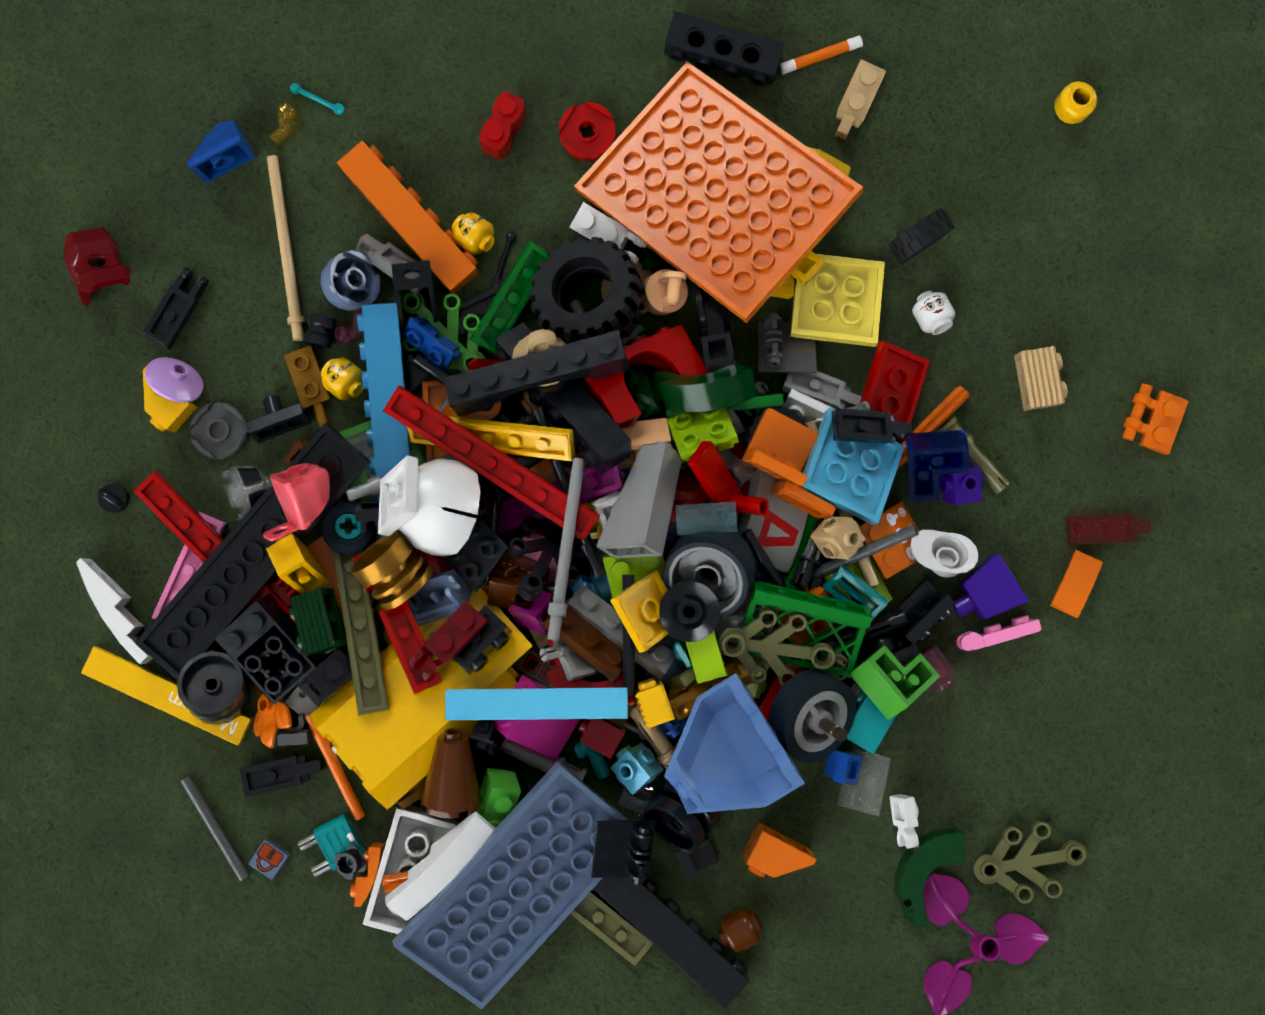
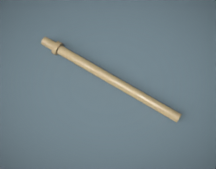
M271 155L267 156V165L290 316L287 318V323L291 325L293 341H302L305 318L301 315L279 160L278 156Z

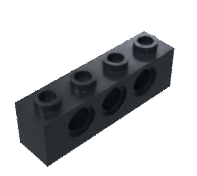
M675 11L665 41L664 54H668L669 58L677 62L688 60L695 62L696 66L701 69H719L726 76L732 78L743 76L749 78L756 85L765 86L766 84H773L785 43ZM696 39L701 41L703 45L693 47L689 42ZM724 47L730 53L728 55H720L716 50ZM751 55L757 59V62L747 63L743 58Z

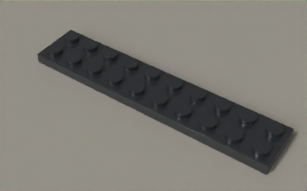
M325 423L286 467L288 469L294 465L311 463L325 468L329 474L330 499L325 508L307 529H299L292 532L302 542L320 523L328 510L346 493V490L354 484L372 463L328 423ZM272 485L135 642L177 680L185 664L198 654L207 652L216 642L214 638L239 616L276 573L266 548L273 545L277 540L269 541L263 537V533L288 521ZM287 529L279 530V531L275 532L274 534L281 533V532H283V531H285V530H287Z

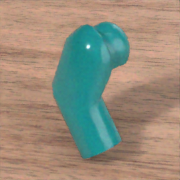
M582 743L575 744L574 750L577 757L583 759L588 756L597 779H603L610 775L604 755Z

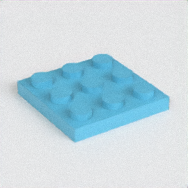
M829 408L824 413L818 430V437L806 462L803 474L807 475L808 478L801 488L871 525H876L880 521L905 446L898 442L880 444L833 441L831 412L835 409Z

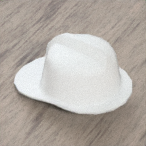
M921 530L917 536L911 539L910 547L913 556L920 564L931 569L938 576L945 578L955 577L960 573H966L973 569L978 562L976 546L970 539L961 534Z

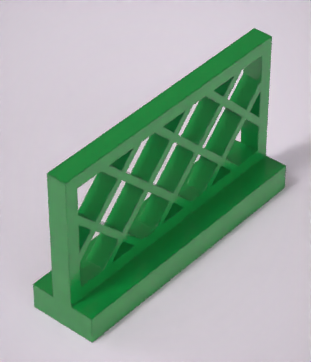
M754 580L742 628L748 625L751 620H755L753 613L756 605L770 607L774 611L775 609L780 610L776 613L777 622L780 626L783 625L781 617L790 612H801L809 617L806 619V629L812 638L800 645L810 647L835 634L841 645L833 649L834 654L836 655L844 650L848 656V661L845 668L832 665L830 668L824 669V671L851 678L849 674L854 669L866 628L870 627L873 618L869 608L859 604ZM773 615L768 617V619L764 621H770L773 618ZM818 619L827 621L830 628L815 636L809 624ZM846 626L858 628L855 637L846 642H843L837 632ZM760 630L759 633L762 638L766 637L763 630ZM791 635L787 637L791 644H795ZM820 650L822 655L819 657H824L827 652L825 653L824 650ZM748 651L752 656L763 658L759 652ZM777 655L783 663L808 669H818L811 660Z

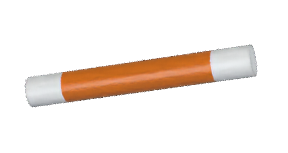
M859 35L780 63L781 72L784 75L863 46V41Z

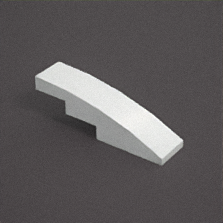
M80 558L76 564L86 590L101 618L119 643L139 664L149 663L153 658L135 644L139 638L136 634L144 625L124 607L131 597L92 559Z
M476 811L430 846L431 854L408 871V879L385 896V905L404 920H409L431 902L459 874L496 828Z

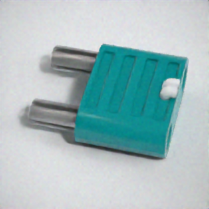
M346 813L313 830L314 834L298 842V846L315 838V840L301 846L300 850L303 851L318 843L326 858L325 861L311 868L312 872L316 871L313 873L315 877L330 869L336 871L335 855L339 852L344 853L350 845L358 846L361 857L365 853V848Z

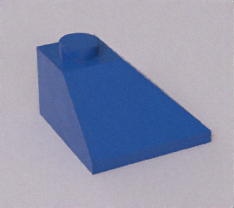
M233 119L218 123L214 130L208 132L187 161V164L207 184L256 158V155L242 129Z

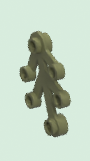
M770 607L762 608L758 613V618L742 629L735 627L727 628L718 638L721 652L728 657H737L748 671L752 682L757 684L766 680V668L760 663H755L748 651L759 652L778 676L781 686L787 682L782 680V676L784 674H791L793 677L795 672L792 668L786 667L777 655L809 659L816 668L822 670L830 668L835 662L834 651L827 643H817L813 647L781 643V641L794 632H800L806 628L807 621L805 615L797 611L792 612L788 616V622L762 640L752 639L751 637L764 627L769 628L776 624V612ZM769 613L773 615V618L770 621H764L762 619L763 615ZM795 618L803 620L800 625H793L792 621ZM730 638L738 639V643L735 645L727 643ZM820 650L827 651L824 657L816 656ZM755 670H761L763 672V674L759 677H755L752 675L753 671Z
M1038 820L1031 825V832L1015 856L1011 859L1003 860L1010 846L1017 845L1022 840V833L1018 828L1014 826L1005 827L1002 832V838L992 853L981 855L976 859L973 865V872L980 882L984 884L997 882L1012 892L1019 902L1027 904L1033 899L1034 893L1032 889L1025 884L1016 883L1005 874L1006 872L1018 871L1041 887L1044 894L1048 897L1058 898L1062 894L1061 884L1055 879H1048L1033 867L1061 862L1077 866L1085 861L1087 852L1082 844L1069 840L1062 845L1060 850L1031 855L1039 842L1047 839L1051 834L1050 826ZM1040 825L1045 827V832L1042 835H1038L1036 831ZM1015 830L1017 833L1016 838L1009 840L1008 833ZM1074 849L1079 850V856L1076 859L1071 857V852ZM993 865V872L989 875L985 874V867ZM1050 884H1056V891L1053 893L1048 892ZM1022 889H1027L1028 891L1025 898L1019 897V892Z

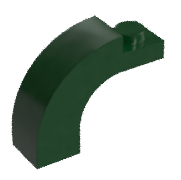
M734 363L717 371L701 375H680L663 369L653 373L655 394L658 400L664 402L665 409L669 411H712L730 407L757 396L752 368Z
M957 827L936 830L918 839L919 846L907 849L898 864L894 880V893L899 899H907V901L902 903L905 919H909L914 928L927 927L923 888L930 873L945 864L967 862L963 832Z

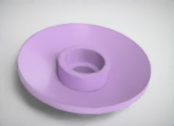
M168 357L152 360L145 369V379L153 391L168 400L182 403L196 400L203 391L204 384L199 373L181 360Z

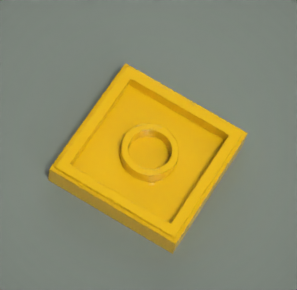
M657 570L649 572L610 600L639 653L647 651L669 634L664 629L659 615L661 600L668 589Z

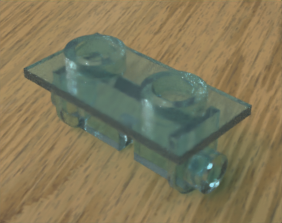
M736 502L675 505L677 535H692L706 531L720 533L738 532Z

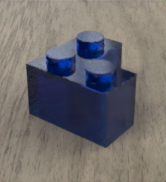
M965 430L912 433L905 436L906 485L909 502L939 500V474L969 473V446Z

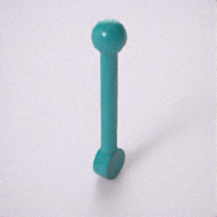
M298 83L290 85V91L293 94H301L332 109L336 115L344 114L345 108L342 104H333L302 89Z

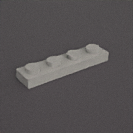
M581 585L567 603V606L623 650V623L615 608L584 585ZM664 644L650 654L647 651L639 653L635 646V662L658 679L665 675L676 658L674 651Z

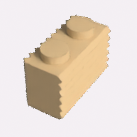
M1055 346L1021 351L1014 355L1024 411L1055 407L1065 403L1064 398H1067L1068 390L1065 381H1061L1059 370L1062 369L1063 362L1060 353H1056Z

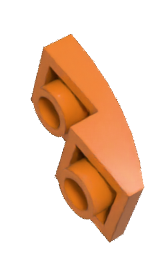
M1075 550L1065 574L1058 584L1050 606L1078 618L1103 562Z
M374 842L369 847V850H365L363 860L367 862L368 872H360L356 876V880H352L350 887V896L355 898L354 907H361L373 890L385 843Z

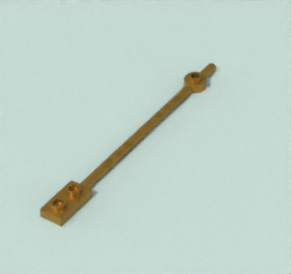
M310 345L285 354L284 357L301 405L305 410L313 408L320 428L325 423L331 426L323 403L332 399L329 391L322 385L321 368L314 348ZM384 629V639L390 645L391 640L386 629Z

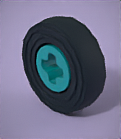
M354 502L338 503L331 507L323 517L321 526L323 539L329 548L340 554H357L366 549L374 538L375 522H368L367 533H362L360 528L361 522H356V503ZM346 521H350L352 526L357 527V529L352 530L350 535L345 534L344 529H340V526H345Z

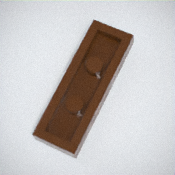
M567 606L566 617L563 616L560 640L613 682L623 670V650ZM551 615L542 624L547 630L549 629Z

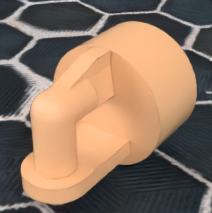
M663 269L649 275L643 281L645 287L644 298L646 300L645 309L652 314L660 316L679 310L686 302L688 296V287L685 282L687 274Z

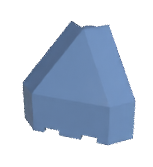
M736 673L696 698L664 775L677 790L687 814L767 807L805 784L791 757L782 747L764 714L761 713L751 693Z

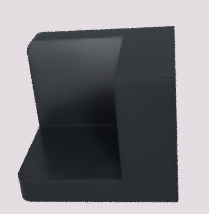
M705 835L704 841L692 853L683 852L675 848L687 881L698 877L697 871L718 862L708 835Z

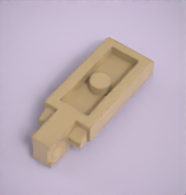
M862 59L860 60L836 112L835 118L840 120L841 123L835 136L845 140L851 126L859 128L860 124L863 123L886 70Z

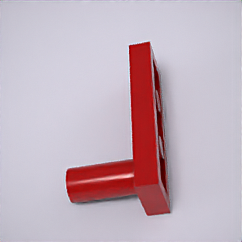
M702 441L688 461V464L724 523L734 524L740 513L765 516L769 509L768 500L766 498L743 495L712 441Z
M406 601L391 610L383 609L378 611L414 695L442 683L439 672L430 681L426 682L422 678L424 670L434 662L431 654L417 668L413 669L409 665V661L415 653L425 646V640L408 602Z

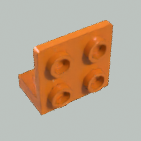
M766 408L741 461L781 481L788 480L799 487H803L808 476L801 473L818 437V433L771 408Z

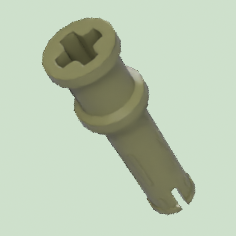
M955 415L935 431L937 436L941 435L948 442L954 454H960L965 460H969V464L981 467L984 481L995 494L1005 489L1004 485H1009L1010 481L974 444V436L967 434L957 423Z

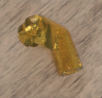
M285 102L277 107L279 126L268 135L277 146L282 144L297 130V112L292 105Z

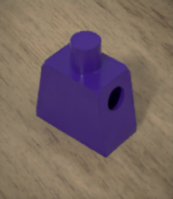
M996 553L989 555L958 583L964 596L954 601L955 604L952 607L960 618L974 610L979 619H986L1024 604L1029 600L1000 554Z

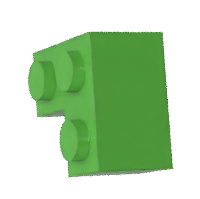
M885 645L865 659L849 674L887 720H890L909 707L940 677L921 653L902 666Z
M487 767L480 787L482 804L477 813L496 828L522 800L519 798L521 789L514 771Z

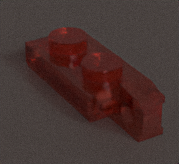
M1126 514L1066 516L1067 545L1127 543L1128 541H1135L1134 534L1151 533L1150 521L1134 522L1133 515Z

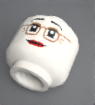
M926 291L917 297L918 302L914 305L912 312L923 332L938 335L952 327V321L956 314L944 293Z

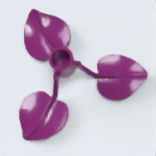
M931 873L927 877L923 888L925 915L932 923L938 926L947 925L953 918L958 925L971 934L972 938L969 945L974 956L956 962L954 967L947 961H938L927 969L923 985L933 1013L935 1015L948 1014L959 1007L968 997L972 987V978L968 972L959 969L961 966L973 962L979 963L981 959L994 961L998 957L1010 964H1021L1030 959L1049 939L1035 922L1015 913L1004 914L995 921L994 931L996 936L993 937L982 932L978 933L957 916L968 907L969 894L966 887L954 877Z

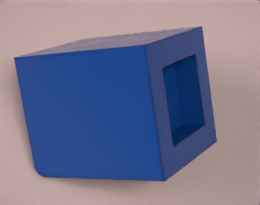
M837 748L827 757L824 775L833 778L832 781L841 784L856 785L863 756Z

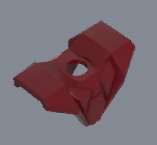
M103 227L71 232L66 236L63 261L76 286L79 300L85 306L91 305V292L97 291L100 287L120 283L129 285L130 267L119 263V246ZM94 260H102L106 262V264L101 267H93L89 265V263Z

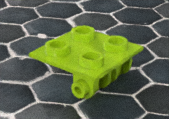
M726 408L704 412H684L667 419L683 463L690 460L702 441H712L715 447L718 446L719 451L734 448L733 444L739 442Z

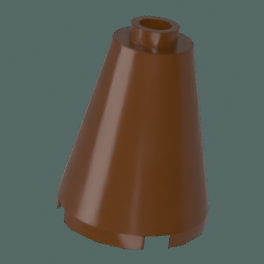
M450 728L437 737L421 797V807H427L426 813L440 818H459V812L468 810L469 816L475 811L477 812L482 804L478 779L468 736L462 733L460 729Z

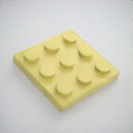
M816 254L824 261V266L805 286L797 279L795 281L790 337L876 347L879 335L885 262Z

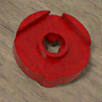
M585 102L582 105H574L563 114L560 120V142L565 151L575 159L595 162L615 141L616 132L613 118L610 112L600 104ZM589 125L592 126L594 136L582 137L583 133L580 129L582 127L587 129Z

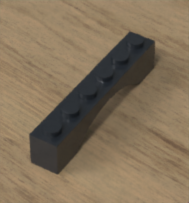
M619 330L445 377L444 382L449 406L458 416H463L488 409L511 395L540 385L571 379L603 378L629 371L630 367Z

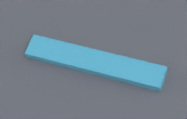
M628 687L446 689L445 720L628 719Z

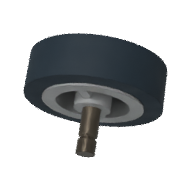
M821 669L805 670L789 679L779 690L771 705L768 722L782 747L789 755L801 762L819 761L833 753L847 738L855 717V697L848 685Z

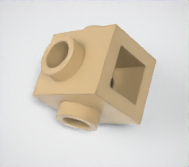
M827 517L810 536L824 557L831 559L849 560L857 553L858 548L865 541V537L859 530V525L851 517Z

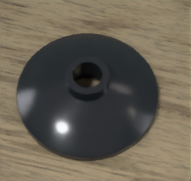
M684 581L672 586L664 594L659 608L660 620L664 629L672 637L684 642H695L706 638L714 631L720 618V605L716 595L710 588L699 582ZM686 606L693 607L695 611L693 617L688 618L684 615L683 610Z

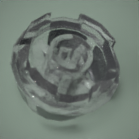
M231 465V469L221 471V477H227L229 483L223 486L231 508H238L240 514L235 516L237 521H241L271 486L267 476L262 475L258 466Z

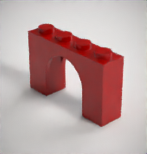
M682 325L673 328L670 326L663 327L655 335L648 338L645 335L640 336L632 341L630 345L625 346L629 367L644 364L658 370L663 369L680 375L709 373ZM624 372L603 378L578 379L580 385L622 430L634 426L642 413L627 389L624 381Z

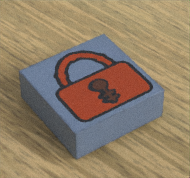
M266 838L248 865L270 880H273L289 858L290 853Z

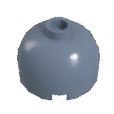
M350 250L337 254L325 264L321 272L320 286L328 302L339 309L350 311L361 309L362 305H368L376 300L380 292L379 274L375 275L372 268L374 265L368 257L360 252Z

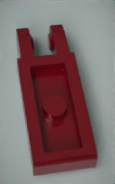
M465 600L424 643L425 646L415 653L410 659L409 665L415 669L433 653L438 659L432 662L422 675L426 682L430 681L445 665L448 666L488 624V621Z

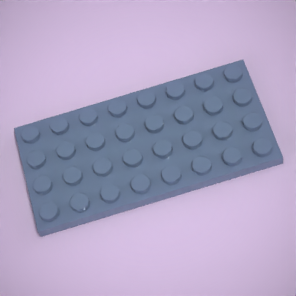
M557 761L496 827L459 874L431 902L423 907L392 940L394 948L482 1010L602 880L603 877H591L597 821L629 819Z

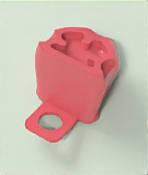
M304 463L270 475L272 486L288 522L264 532L263 537L269 541H275L299 529L305 530L314 522L330 499L329 474L325 468L311 463ZM287 529V530H285V531H283V532H281V533L274 534L275 532H277V531H279V530Z

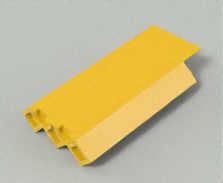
M479 588L477 592L472 591L468 603L478 612L486 605L512 632L508 635L510 637L508 643L498 651L495 649L487 657L489 659L488 663L479 672L473 671L471 674H468L453 660L448 666L445 665L439 671L442 683L414 695L391 643L380 653L389 707L388 711L358 716L353 680L351 678L310 714L315 728L322 737H326L337 749L335 751L345 765L359 776L363 781L362 785L368 793L387 810L428 774L437 737L450 728L460 729L462 733L472 735L479 720H445L446 689H513L518 683L516 679L520 675L511 665L533 645L499 607L487 605L488 595L484 593L482 588ZM449 617L418 625L425 642L429 639L430 633L437 631ZM432 654L433 661L437 660L438 658Z

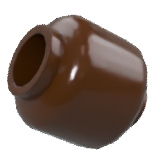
M744 907L723 916L721 919L722 929L718 930V935L724 947L730 946L733 951L738 953L759 944L761 940L760 934L764 933L756 912H750Z

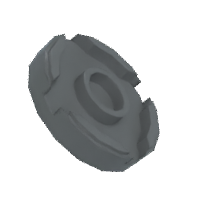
M217 402L207 404L199 409L191 420L192 444L200 453L209 458L223 460L233 457L243 449L248 440V432L245 426L247 420L239 409L228 403Z

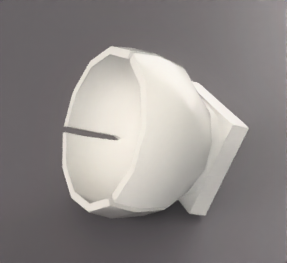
M407 455L380 480L378 534L390 536L396 530H400L414 548L430 555L449 556L457 554L469 539L476 518L445 511L442 508L446 507L478 515L480 500L478 474L457 460L436 459L418 467V458Z

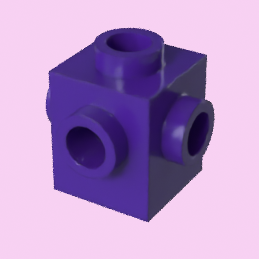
M969 460L951 461V466L941 467L939 487L942 491V501L954 505L982 501L984 477L980 466L969 464Z

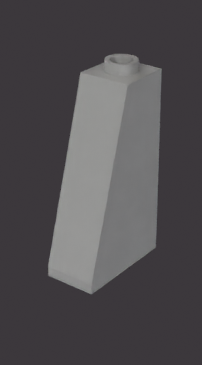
M656 442L654 445L641 447L598 540L597 548L614 558L663 555L682 462L679 453L672 448L671 444Z

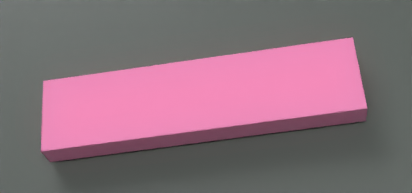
M199 512L222 537L228 524ZM185 544L151 617L153 619L157 618L203 564Z

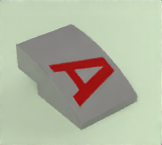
M758 469L751 474L748 496L766 498L769 502V509L765 516L741 513L738 533L741 536L743 531L751 528L776 570L787 574L797 553L808 513L773 495L771 490L774 483L781 482V480Z

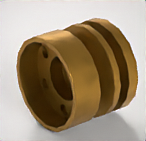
M396 530L390 536H383L358 557L351 567V573L364 587L374 585L371 595L374 599H379V604L384 610L396 608L410 599L426 584L433 573V569L428 562H423L421 554L415 553L410 555L413 545L400 530Z

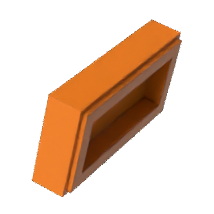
M788 480L774 483L771 493L776 497L818 519L833 516L836 506Z

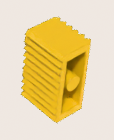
M654 677L637 682L638 688L635 689V697L644 725L651 728L674 720L675 717L663 683L661 681L656 682Z

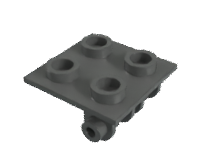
M769 313L764 322H757L759 372L817 373L815 340L790 337L791 323L782 322L778 313Z

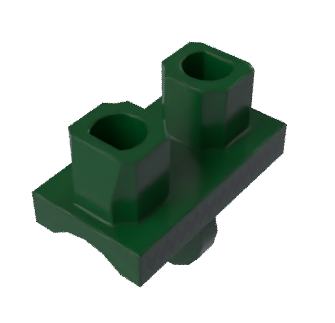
M640 366L635 371L631 369L625 371L624 381L627 389L642 413L637 421H643L652 414L660 412L662 410L659 403L660 400H658L647 368Z

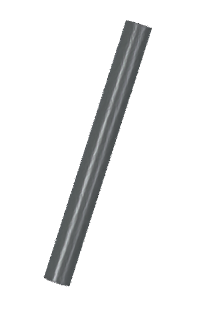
M912 524L858 548L857 553L849 560L835 558L820 565V568L816 567L811 582L837 571L842 564L849 566L917 536V528Z
M191 775L181 780L180 783L238 880L242 881L250 874Z

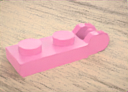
M1028 615L1011 619L1012 625L1001 628L1000 623L984 627V633L981 634L971 631L964 632V634L961 633V635L956 637L957 640L955 641L960 650L972 651V649L977 650L1041 631L1042 628L1039 619H1029Z

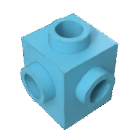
M643 743L633 748L630 745L624 747L616 754L618 760L610 767L616 774L618 781L625 785L632 795L647 787L664 770L655 759L653 752L645 747Z

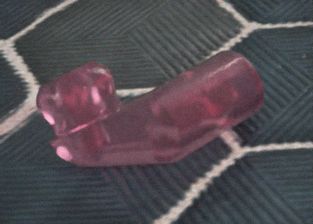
M362 308L353 310L352 322L342 327L338 326L335 329L334 336L336 340L343 344H349L364 334V331L359 332L357 314H362Z

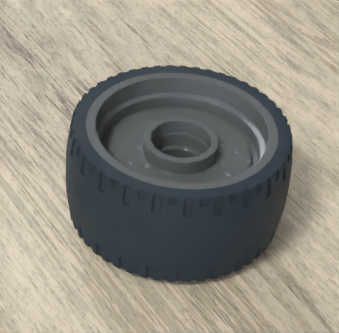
M703 524L686 531L671 548L664 566V584L668 590L672 586L684 581H695L704 584L716 595L720 605V618H724L737 611L747 599L755 580L756 560L750 545L739 533L737 534L736 531L725 526ZM686 606L683 610L685 613L694 616L695 611L693 607Z

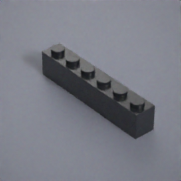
M524 323L495 339L496 352L494 357L497 363L511 360L513 350L518 342L532 333ZM576 379L564 380L546 387L537 386L526 390L534 405L543 407L553 426L573 429L574 447L577 446L583 453V457L590 467H595L601 474H604L630 457L632 440Z
M603 877L593 888L725 1009L748 984L749 979L745 973L747 967L738 958L734 957L731 960L723 953L725 947L717 939L712 937L709 940L701 933L703 928L692 917L688 920L679 913L681 911L680 906L669 897L666 900L657 893L660 889L649 878L644 880V884L636 885L632 882L631 877Z

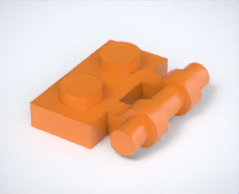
M1143 383L1139 392L1135 393L1132 403H1134L1130 417L1125 419L1123 425L1125 430L1122 438L1134 441L1136 432L1141 433L1142 437L1139 445L1168 455L1170 454L1189 401L1165 391H1159L1154 400L1150 397L1153 386ZM1145 408L1151 410L1147 424L1141 421Z

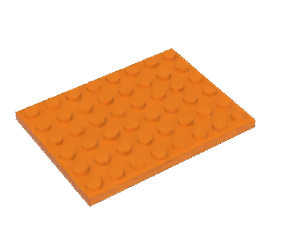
M688 61L574 185L575 190L610 218L621 224L629 232L639 237L646 246L678 271L686 273L687 278L745 323L754 316L863 193V186Z

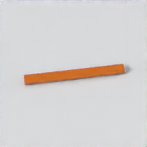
M311 712L305 715L304 718L355 821L366 816L336 753L331 749L330 741L326 737L323 738L315 728L310 714L313 713Z

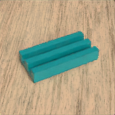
M843 564L823 584V589L837 600L856 604L834 586L836 583L840 585L853 598L871 610L872 620L888 605L886 598ZM842 576H843L845 579H847L850 583H852L855 587H857L860 591H862L865 595H867L870 599H872L875 603H877L878 605H875L872 601H870L867 597H865L862 593H860L857 589H855L852 585H850L847 581H845V580L842 578Z

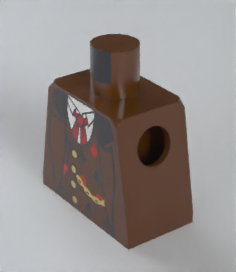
M507 551L489 581L487 605L509 608L512 604L529 610L534 601H527L521 598L517 592V585L524 575L531 574L537 561L526 556L514 558ZM548 567L542 578L543 592L550 593L553 597L555 583L548 582L550 569Z

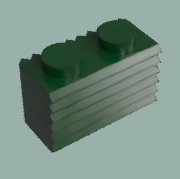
M317 588L290 597L292 606L289 612L292 620L296 622L298 630L296 641L304 656L318 655L347 645L344 634L345 630L341 623L342 619L340 618L338 602L336 601L333 588Z

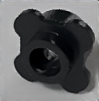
M350 845L347 851L344 853L339 852L335 855L336 870L347 880L353 879L357 872H364L367 869V862L362 859L359 854V848L356 845Z

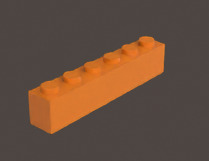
M362 140L336 163L422 261H430L432 273L448 291L457 294L479 274L475 267L478 264L477 260L469 251L463 253L456 246L453 233L449 229L444 232L439 227L440 219L430 208L425 211L419 204L422 199L414 189L409 187L406 190L400 183L403 178L393 166L387 168L381 162L384 156L374 145L368 147Z

